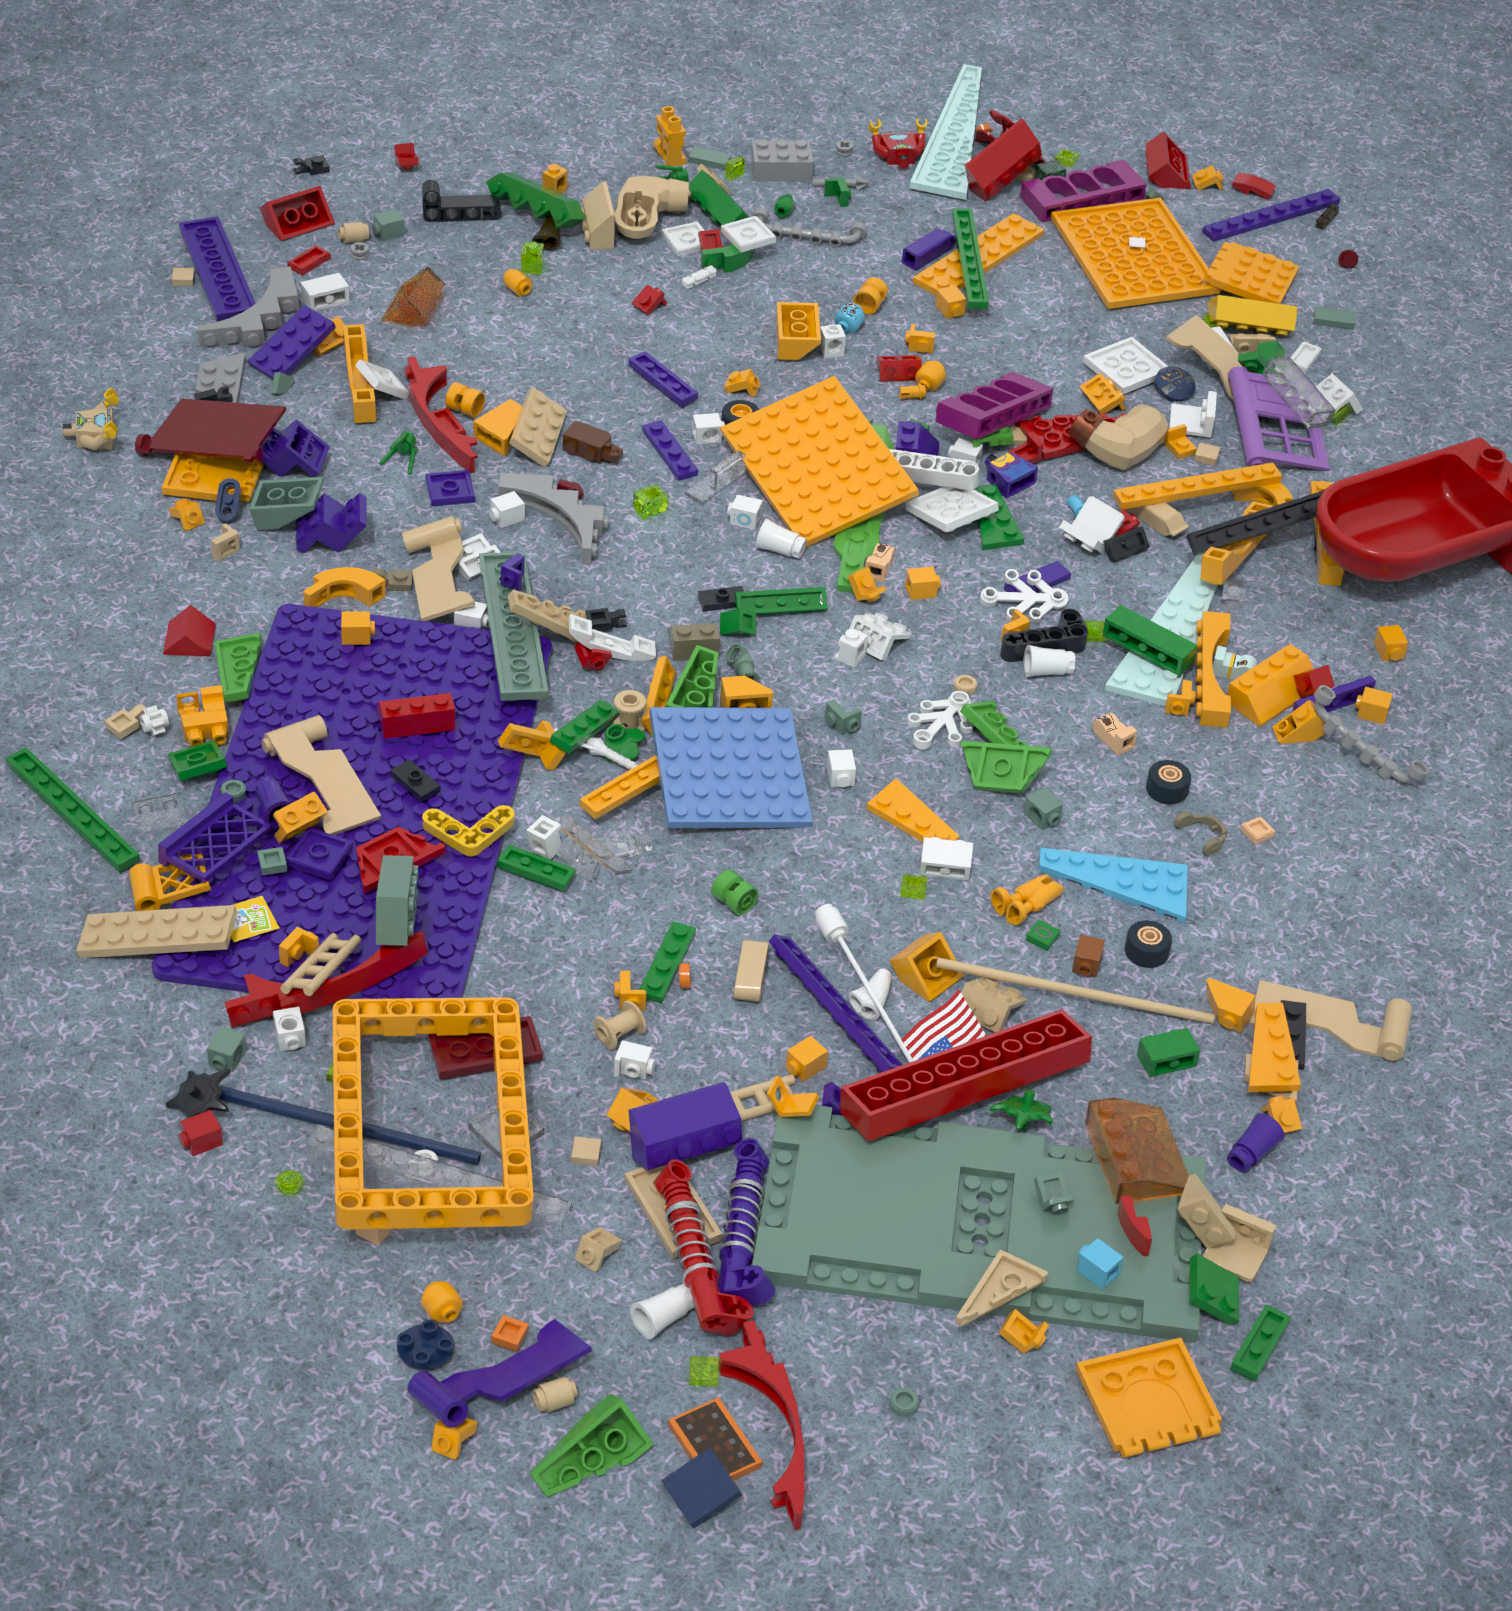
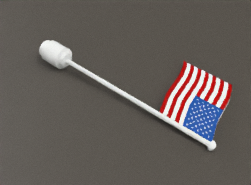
M825 904L815 911V922L826 941L840 943L909 1063L987 1036L958 989L944 1005L920 1020L901 1039L843 940L849 928L838 909L833 907L832 904Z

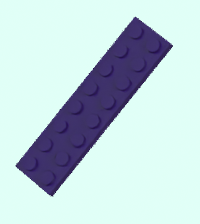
M219 217L178 222L179 231L217 322L234 317L255 304L254 298Z

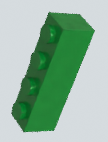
M701 170L689 183L690 197L698 204L701 202L700 207L707 214L711 213L710 218L718 225L720 223L725 225L750 218L742 207L704 170Z
M1122 605L1105 618L1104 637L1178 676L1195 662L1197 644Z

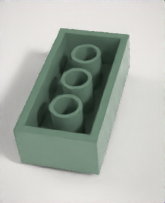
M383 855L376 894V945L407 946L409 936L414 935L415 915L418 904V865H414V856Z

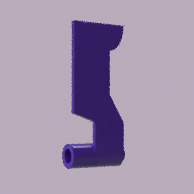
M554 1319L539 1331L537 1343L497 1365L455 1373L442 1381H439L427 1371H420L410 1379L408 1392L444 1425L453 1428L459 1426L466 1419L468 1407L465 1401L479 1394L502 1402L592 1352L590 1345Z

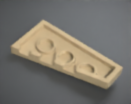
M516 590L510 592L508 595L510 611L515 615L523 616L536 625H542L555 634H561L574 643L578 642L569 633L568 617L572 614L586 619L585 611L578 609L576 612H573L570 606L562 605L557 607L550 600L545 599L543 602H540L536 596Z

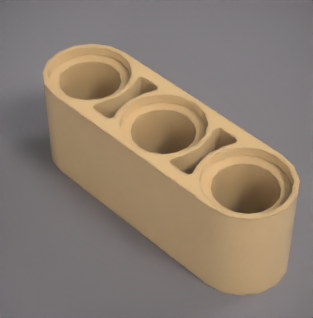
M743 939L735 981L734 999L760 1002L769 942Z

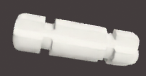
M712 265L690 274V276L682 278L681 285L685 289H690L694 285L696 286L707 281L708 278L715 277L717 270Z

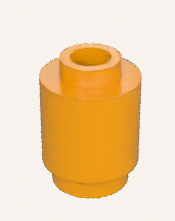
M509 269L505 272L503 276L505 286L516 295L521 297L531 291L532 281L517 269Z

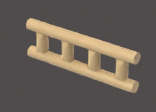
M331 933L281 985V991L284 994H288L293 988L303 989L305 995L311 996L361 943V938L358 935H354L349 941L339 940L335 933ZM330 949L339 950L337 953H327ZM318 962L327 963L325 966H315ZM305 975L315 976L313 979H303Z
M790 1074L781 1077L790 1095L793 1094L789 1086L795 1084L794 1075ZM773 1080L730 1092L741 1116V1122L776 1112L765 1094L768 1092ZM755 1096L759 1106L745 1109L741 1100Z

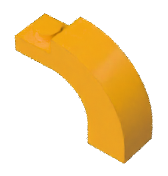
M1282 483L1232 491L1234 501H1255L1276 506L1293 500L1290 491Z
M353 567L329 569L313 576L314 585L303 591L304 606L319 607L336 597H352L370 607L386 596V584L384 578L371 571Z

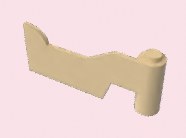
M1195 315L1170 333L1165 339L1180 348L1187 349L1191 347L1220 374L1227 394L1234 400L1228 372L1234 367L1241 366L1238 362V355L1240 353L1198 315Z
M454 515L402 532L409 554L428 547L431 548L433 559L412 570L422 622L475 605L469 593L464 591L456 592L452 571L464 553L460 535L463 527L460 519H455Z
M320 715L264 733V739L261 740L265 753H269L271 756L278 755L284 765L310 778L329 809L323 818V830L325 833L336 835L381 819L379 811L342 750L315 751L311 743L327 738V728Z
M1263 980L1259 981L1255 998V1013L1257 1003H1280L1281 1000L1306 1003V1026L1328 1031L1357 1052L1382 1057L1390 1061L1399 1060L1404 1056L1412 1015V1006L1408 1001L1403 999L1390 1000L1387 1003L1383 1026L1380 1028L1359 1023L1354 1002ZM1255 1013L1250 1019V1026H1254Z

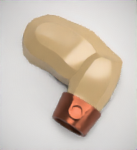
M1144 404L1135 406L1126 415L1119 417L1115 423L1107 422L1105 418L1097 415L1094 411L1084 409L1074 421L1068 435L1084 449L1087 448L1102 462L1115 469L1124 471L1147 458L1165 441L1168 423L1165 415L1159 409Z

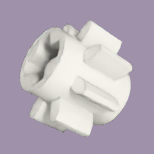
M157 705L143 709L144 715L139 716L143 731L145 733L151 731L152 736L165 732L164 727L169 726L165 710L163 708L158 710Z

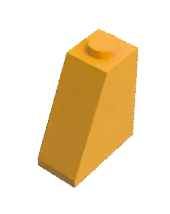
M509 399L474 420V438L504 457L508 455L512 448L509 442L522 405Z

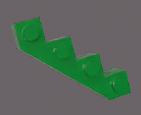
M499 173L486 181L491 195L497 196L499 200L510 199L514 209L531 208L535 219H545L551 215L557 228H572L585 220L578 200L568 198L562 193L545 188L532 180L522 178L516 173Z

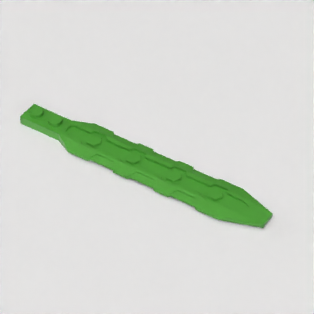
M871 424L888 449L895 450L887 427L885 425ZM885 511L835 534L833 548L841 560L837 591L854 593L847 576L863 568L867 558L874 552L876 544L880 541L879 530Z

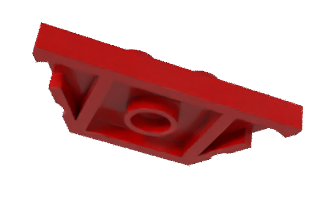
M396 827L356 847L363 892L366 894L378 888L383 855L414 856V865L419 867L445 854L446 846L440 842L437 846L426 842V837L412 834L408 830Z

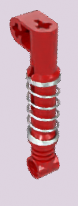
M671 1160L656 1177L654 1184L659 1193L664 1196L667 1205L665 1208V1218L671 1224L669 1231L675 1235L672 1238V1243L678 1246L676 1255L681 1258L679 1267L685 1271L682 1275L683 1282L690 1289L700 1328L706 1332L735 1336L742 1329L743 1322H747L752 1318L754 1314L753 1308L743 1297L720 1293L717 1284L719 1279L718 1268L712 1257V1248L708 1245L709 1238L705 1233V1224L701 1221L702 1213L700 1212V1206L692 1198L688 1183L692 1173L689 1167L682 1161Z

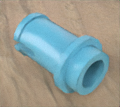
M1077 495L1071 496L1067 501V505L1073 510L1075 518L1084 506V503Z

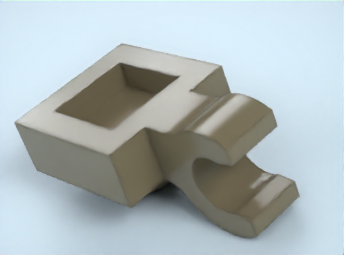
M373 569V573L385 579L388 591H411L412 570L389 569L388 574L382 569Z

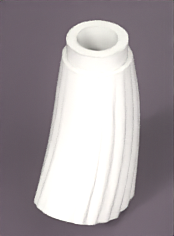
M879 969L868 983L882 1007H884L890 989L891 973L886 969ZM865 986L849 992L848 998L851 1007L860 1017L871 1021L879 1018L880 1012Z

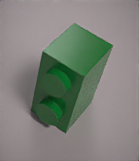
M1188 1028L1171 1030L1166 1033L1140 1038L1137 1056L1149 1077L1197 1067L1200 1049Z

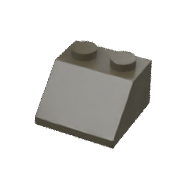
M717 623L676 625L667 628L673 661L689 660L696 645L719 652L720 636Z

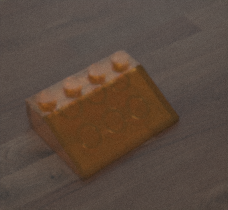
M1116 1097L1089 1101L1085 1123L1115 1204H1119L1121 1196L1132 1195L1133 1202L1182 1195L1189 1175L1163 1109Z

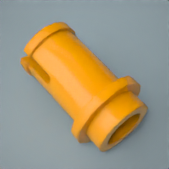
M917 383L915 386H899L900 400L912 398L922 400L923 397H926L925 385Z

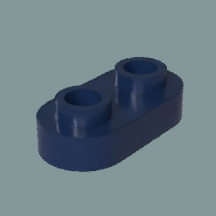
M233 478L224 479L218 487L215 513L223 523H232L239 515L242 488L239 482ZM229 490H235L233 494H227ZM230 510L231 514L224 515L225 511Z

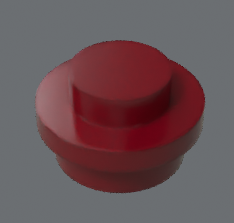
M1351 249L1342 251L1338 257L1339 265L1344 268H1354L1358 263L1357 253Z

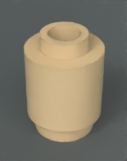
M362 222L342 223L341 227L338 228L339 239L343 240L344 244L368 240V224H363Z
M566 1376L540 1384L537 1389L532 1391L537 1410L539 1412L546 1411L547 1413L573 1405L574 1398L578 1396L574 1381H569Z

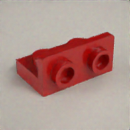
M918 355L877 356L876 365L880 368L879 379L880 381H916L915 376L922 366V359Z

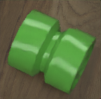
M732 869L722 872L715 879L711 888V894L720 902L726 904L737 915H743L751 910L759 896L757 888L748 881H744Z

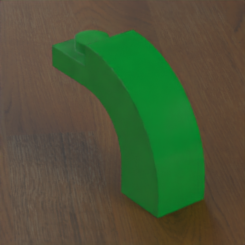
M731 243V245L722 248L701 250V268L704 269L712 265L716 269L722 268L724 273L738 270L751 261L754 249L740 252Z
M1278 341L1258 343L1257 352L1240 353L1238 355V362L1248 372L1278 377L1283 367L1285 349Z

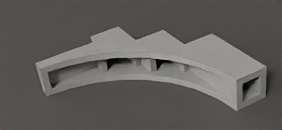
M291 267L271 268L269 286L263 297L243 313L219 322L198 325L200 347L242 343L243 347L264 345L263 330L281 328V313L297 312L299 310L298 294Z
M500 473L499 496L515 491L525 503L526 508L546 514L558 521L577 541L581 551L582 565H591L592 557H596L597 538L602 537L603 529H607L608 515H604V506L582 505V500H578V491L557 490V485L553 484V475Z

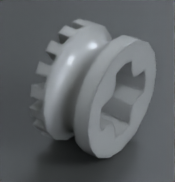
M848 140L838 141L836 143V154L844 157L851 156L853 153V143Z
M357 242L351 245V257L353 259L364 260L369 257V246L366 243Z

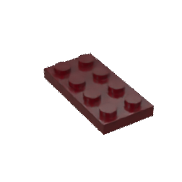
M531 1016L521 1017L523 1064L543 1061V1052ZM489 1033L438 1036L437 1034H428V1042L439 1079L494 1070V1037L489 1035Z

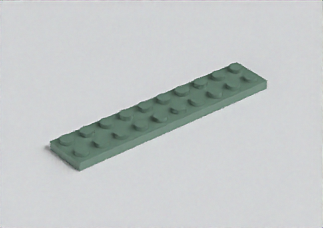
M525 552L479 553V564L487 606L500 701L548 699V686L537 625L523 616H517L510 611L508 595L512 589L500 584L501 565L517 553L525 556ZM525 558L522 590L520 592L532 595Z

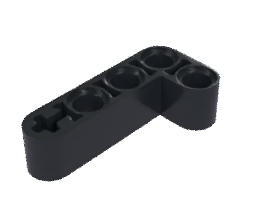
M430 179L422 184L423 217L427 222L497 220L501 216L500 201L495 195L441 196L440 186L437 181Z
M1064 609L1060 614L1059 626L1004 634L1000 657L1006 662L1023 661L1027 645L1072 651L1075 654L1081 653L1086 648L1088 628L1077 610Z

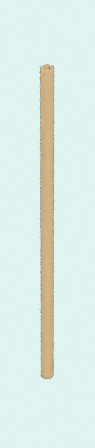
M938 957L936 962L937 968L1209 1024H1213L1215 1014L954 960Z

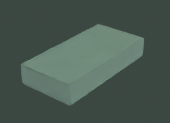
M695 146L688 156V162L699 165L702 163L705 166L725 170L731 161V154Z
M1315 307L1313 324L1354 330L1355 312Z

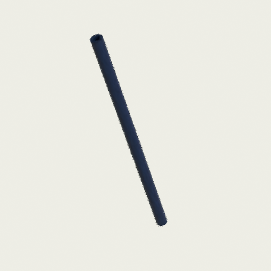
M219 1085L222 1092L220 1100L334 1129L333 1114ZM362 1122V1136L415 1150H430L438 1156L478 1165L481 1159V1152Z

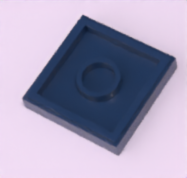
M711 1447L661 1480L693 1529L742 1496L741 1491Z

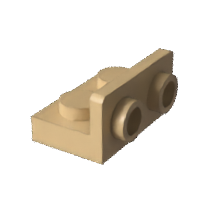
M1239 333L1229 335V341L1239 353L1257 352L1258 343L1276 341L1275 337L1265 334Z

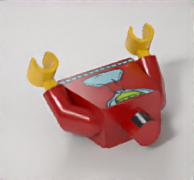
M917 118L915 128L918 133L916 131L880 132V134L878 131L881 127V121L877 119L875 127L872 125L871 120L868 130L873 133L871 138L875 154L885 159L888 165H899L903 169L907 168L909 164H915V158H918L925 149L926 134L924 131L927 128V119L925 118L924 125H920L918 123L919 118Z

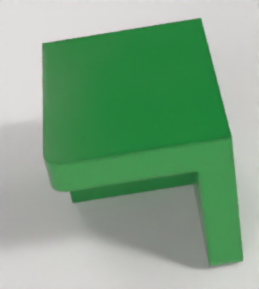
M742 608L721 612L720 635L733 633L746 636L756 635V612Z

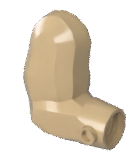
M652 176L629 177L624 183L615 204V225L618 232L631 239H641L652 234L658 221L659 212L681 213L682 211H687L689 182L671 178L667 180Z

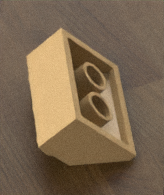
M602 181L582 199L581 209L585 220L581 222L582 231H584V241L589 243L590 250L614 248L615 214L607 182Z

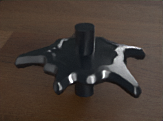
M224 1069L211 1075L206 1073L197 1075L194 1071L190 1070L187 1080L181 1083L178 1094L166 1102V1107L179 1108L187 1115V1118L209 1110L229 1112L228 1106L219 1100L222 1095L219 1084L230 1075L231 1070Z

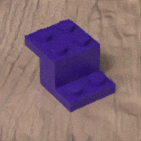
M296 419L282 432L275 428L271 431L261 446L263 451L261 462L280 477L284 476L296 465L300 466L312 477H316L321 471L330 446Z
M358 493L353 499L348 500L344 506L328 495L323 494L317 500L314 510L296 519V550L305 553L318 540L336 552H341L367 526V497Z

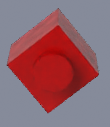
M1329 665L1293 675L1300 698L1313 695L1321 685L1328 686L1329 688L1335 687Z
M211 1110L180 1121L181 1133H178L179 1141L183 1149H189L192 1156L223 1145L222 1129Z

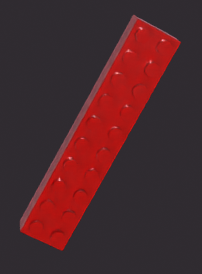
M1061 1009L841 1087L840 1113L869 1142L1090 1062L1092 1036Z

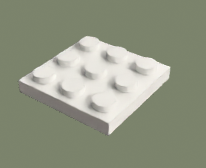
M1133 337L1091 352L1083 357L1084 364L1096 374L1101 373L1106 379L1110 378L1115 385V389L1120 390L1122 394L1153 383L1158 371L1168 367Z
M942 487L905 502L908 512L944 532L954 531L955 528L971 524L972 521L988 517L991 513L999 511L998 502L975 490Z

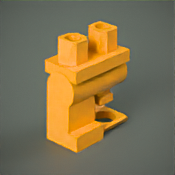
M672 106L662 107L661 115L656 116V130L661 137H658L653 142V145L667 166L686 164V157L682 152V147L685 142L683 137L686 136V130L681 124L680 117L675 115V110Z
M222 685L200 688L203 711L199 709L198 691L176 694L177 710L180 715L185 742H189L190 747L202 744L203 740L206 739L215 740L217 745L226 744V737L229 735ZM184 697L194 698V700L189 703H184L181 701Z

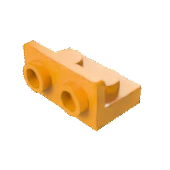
M1101 373L1080 386L1083 394L1100 414H1105L1116 406L1122 411L1126 409L1123 403L1125 397L1121 391H1115V385L1110 378L1106 379Z
M315 792L304 796L273 814L280 827L274 835L279 844L305 831L308 827L311 828L320 823L328 813Z

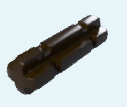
M1334 203L1331 204L1316 220V228L1324 229L1339 213L1340 207Z

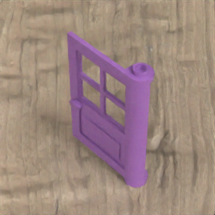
M1242 366L1232 368L1228 372L1229 383H1231L1246 454V466L1262 465L1270 461L1329 471L1330 466L1311 383L1252 373ZM1258 416L1279 419L1282 433L1261 430ZM1285 420L1306 424L1309 438L1289 435ZM1262 435L1284 439L1286 453L1266 450ZM1289 440L1311 444L1314 458L1292 454Z

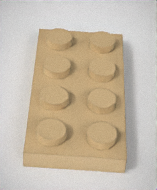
M531 387L525 397L509 444L541 466L546 467L553 454L567 410L545 396L543 392Z
M665 1166L648 1171L641 1167L625 1173L624 1181L672 1259L677 1258L676 1250L678 1246L672 1243V1238L675 1235L669 1231L671 1224L665 1218V1208L667 1205L664 1196L659 1193L654 1184L656 1177ZM689 1181L692 1198L700 1206V1212L702 1213L701 1221L705 1224V1233L709 1238L708 1245L722 1241V1232Z

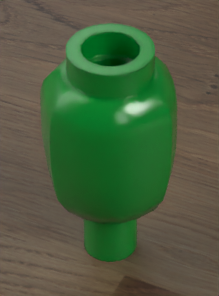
M783 195L777 199L774 211L778 217L790 216L794 208L792 195Z

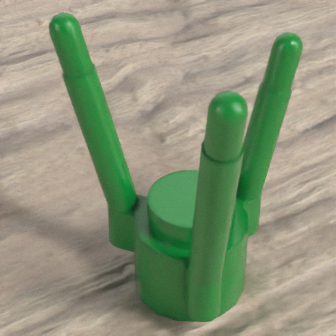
M655 165L656 169L672 170L669 175L660 176L659 178L667 180L671 178L686 182L689 180L688 172L682 166Z
M404 431L390 446L391 450L380 461V465H383L396 451L401 454L410 453L408 474L411 475L415 453L418 450L415 446V436L408 431Z

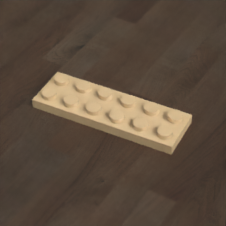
M235 905L88 914L76 952L79 958L228 949L237 910Z

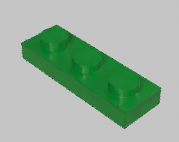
M508 845L498 859V868L563 892L566 891L576 876V869L511 845Z
M1265 1305L1232 1361L1230 1369L1251 1380L1257 1381L1287 1329L1292 1316L1269 1305Z

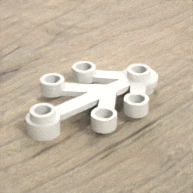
M1009 569L1005 573L1004 580L1020 592H997L993 587H987L982 590L980 595V603L985 607H994L998 601L1021 602L1017 607L1008 608L1006 619L1010 622L1012 620L1010 613H1013V610L1016 609L1023 614L1035 603H1044L1040 608H1032L1029 612V620L1038 623L1051 609H1062L1068 603L1067 593L1059 588L1052 589L1041 579V573L1037 570L1028 572L1027 582L1030 585H1035L1043 593L1034 592L1018 578L1019 574L1016 570Z
M955 691L948 700H923L920 703V712L922 714L910 713L907 724L911 727H919L923 722H933V724L927 730L920 729L915 731L913 745L919 750L928 749L932 745V738L945 725L948 732V744L952 747L960 746L962 735L958 733L953 716L958 713L961 720L960 731L962 733L970 734L974 731V725H971L960 712L964 704L971 703L969 695L963 691ZM934 709H946L943 712H933Z

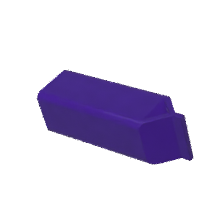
M936 228L903 248L901 262L917 271L950 251L956 242V237L946 230Z

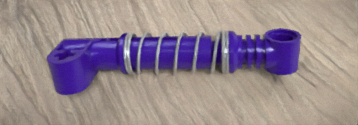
M746 1138L740 1141L734 1149V1155L737 1158L735 1178L731 1181L728 1191L732 1197L727 1200V1205L730 1209L725 1212V1217L728 1221L723 1225L726 1233L721 1237L723 1244L719 1249L721 1267L718 1287L720 1293L743 1297L751 1306L768 1302L775 1293V1286L762 1267L751 1265L755 1251L754 1243L757 1238L756 1230L759 1226L758 1218L761 1214L760 1206L762 1205L764 1186L761 1182L762 1175L768 1168L769 1158L756 1139Z

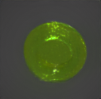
M294 1170L283 1171L276 1177V1188L284 1195H294L302 1188L303 1177Z

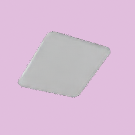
M1129 237V246L1145 247V238Z

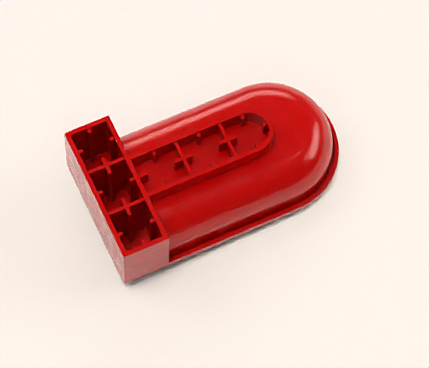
M1481 437L1344 478L1327 487L1318 500L1316 519L1319 524L1320 539L1326 553L1338 566L1357 577L1376 582H1398L1486 553L1512 575V463L1506 459V454L1502 450L1492 447Z

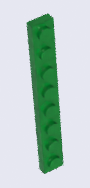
M952 208V220L965 296L967 298L968 309L976 310L988 309L989 300L972 208Z
M27 747L6 757V765L118 872L140 861L139 853Z

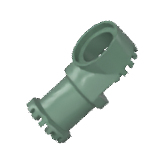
M740 644L732 645L726 652V660L732 664L735 673L759 683L760 677L754 671L755 664L751 659L749 651ZM739 652H741L739 657L735 659L734 657L737 656L736 654H739Z

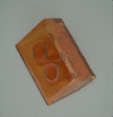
M429 266L401 284L381 320L414 327L418 323L422 325L428 320V313L436 306L435 301L441 297V290L445 283Z

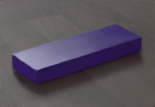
M1058 561L1036 569L1041 573V579L1050 587L1071 578V572ZM1028 573L1018 577L1034 592H1041L1035 585H1030L1027 582ZM1004 583V590L1006 592H1020L1013 585Z

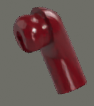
M559 479L557 484L558 490L578 491V500L583 498L584 492L580 484Z

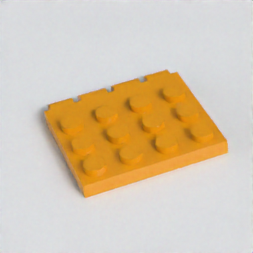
M1224 242L1205 274L1204 280L1209 282L1211 286L1250 300L1281 304L1298 272L1299 266L1291 261L1278 259L1272 254L1259 252L1252 247H1245L1234 242Z
M175 454L162 485V494L216 501L219 484L224 479L233 478L239 482L242 488L241 503L242 501L248 502L251 500L264 464L261 461L254 460L252 463L243 462V459ZM231 489L227 494H233L235 490Z
M1182 1338L1076 1363L1075 1370L1113 1451H1120L1123 1458L1142 1454L1144 1452L1143 1445L1146 1451L1150 1452L1170 1447V1439L1174 1445L1197 1440L1196 1432L1200 1438L1221 1433L1220 1425L1222 1418Z

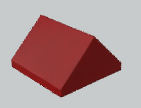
M192 605L188 606L169 621L163 655L211 657L216 623Z

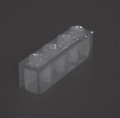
M1290 356L1270 358L1262 374L1308 429L1328 427L1336 411L1335 408Z

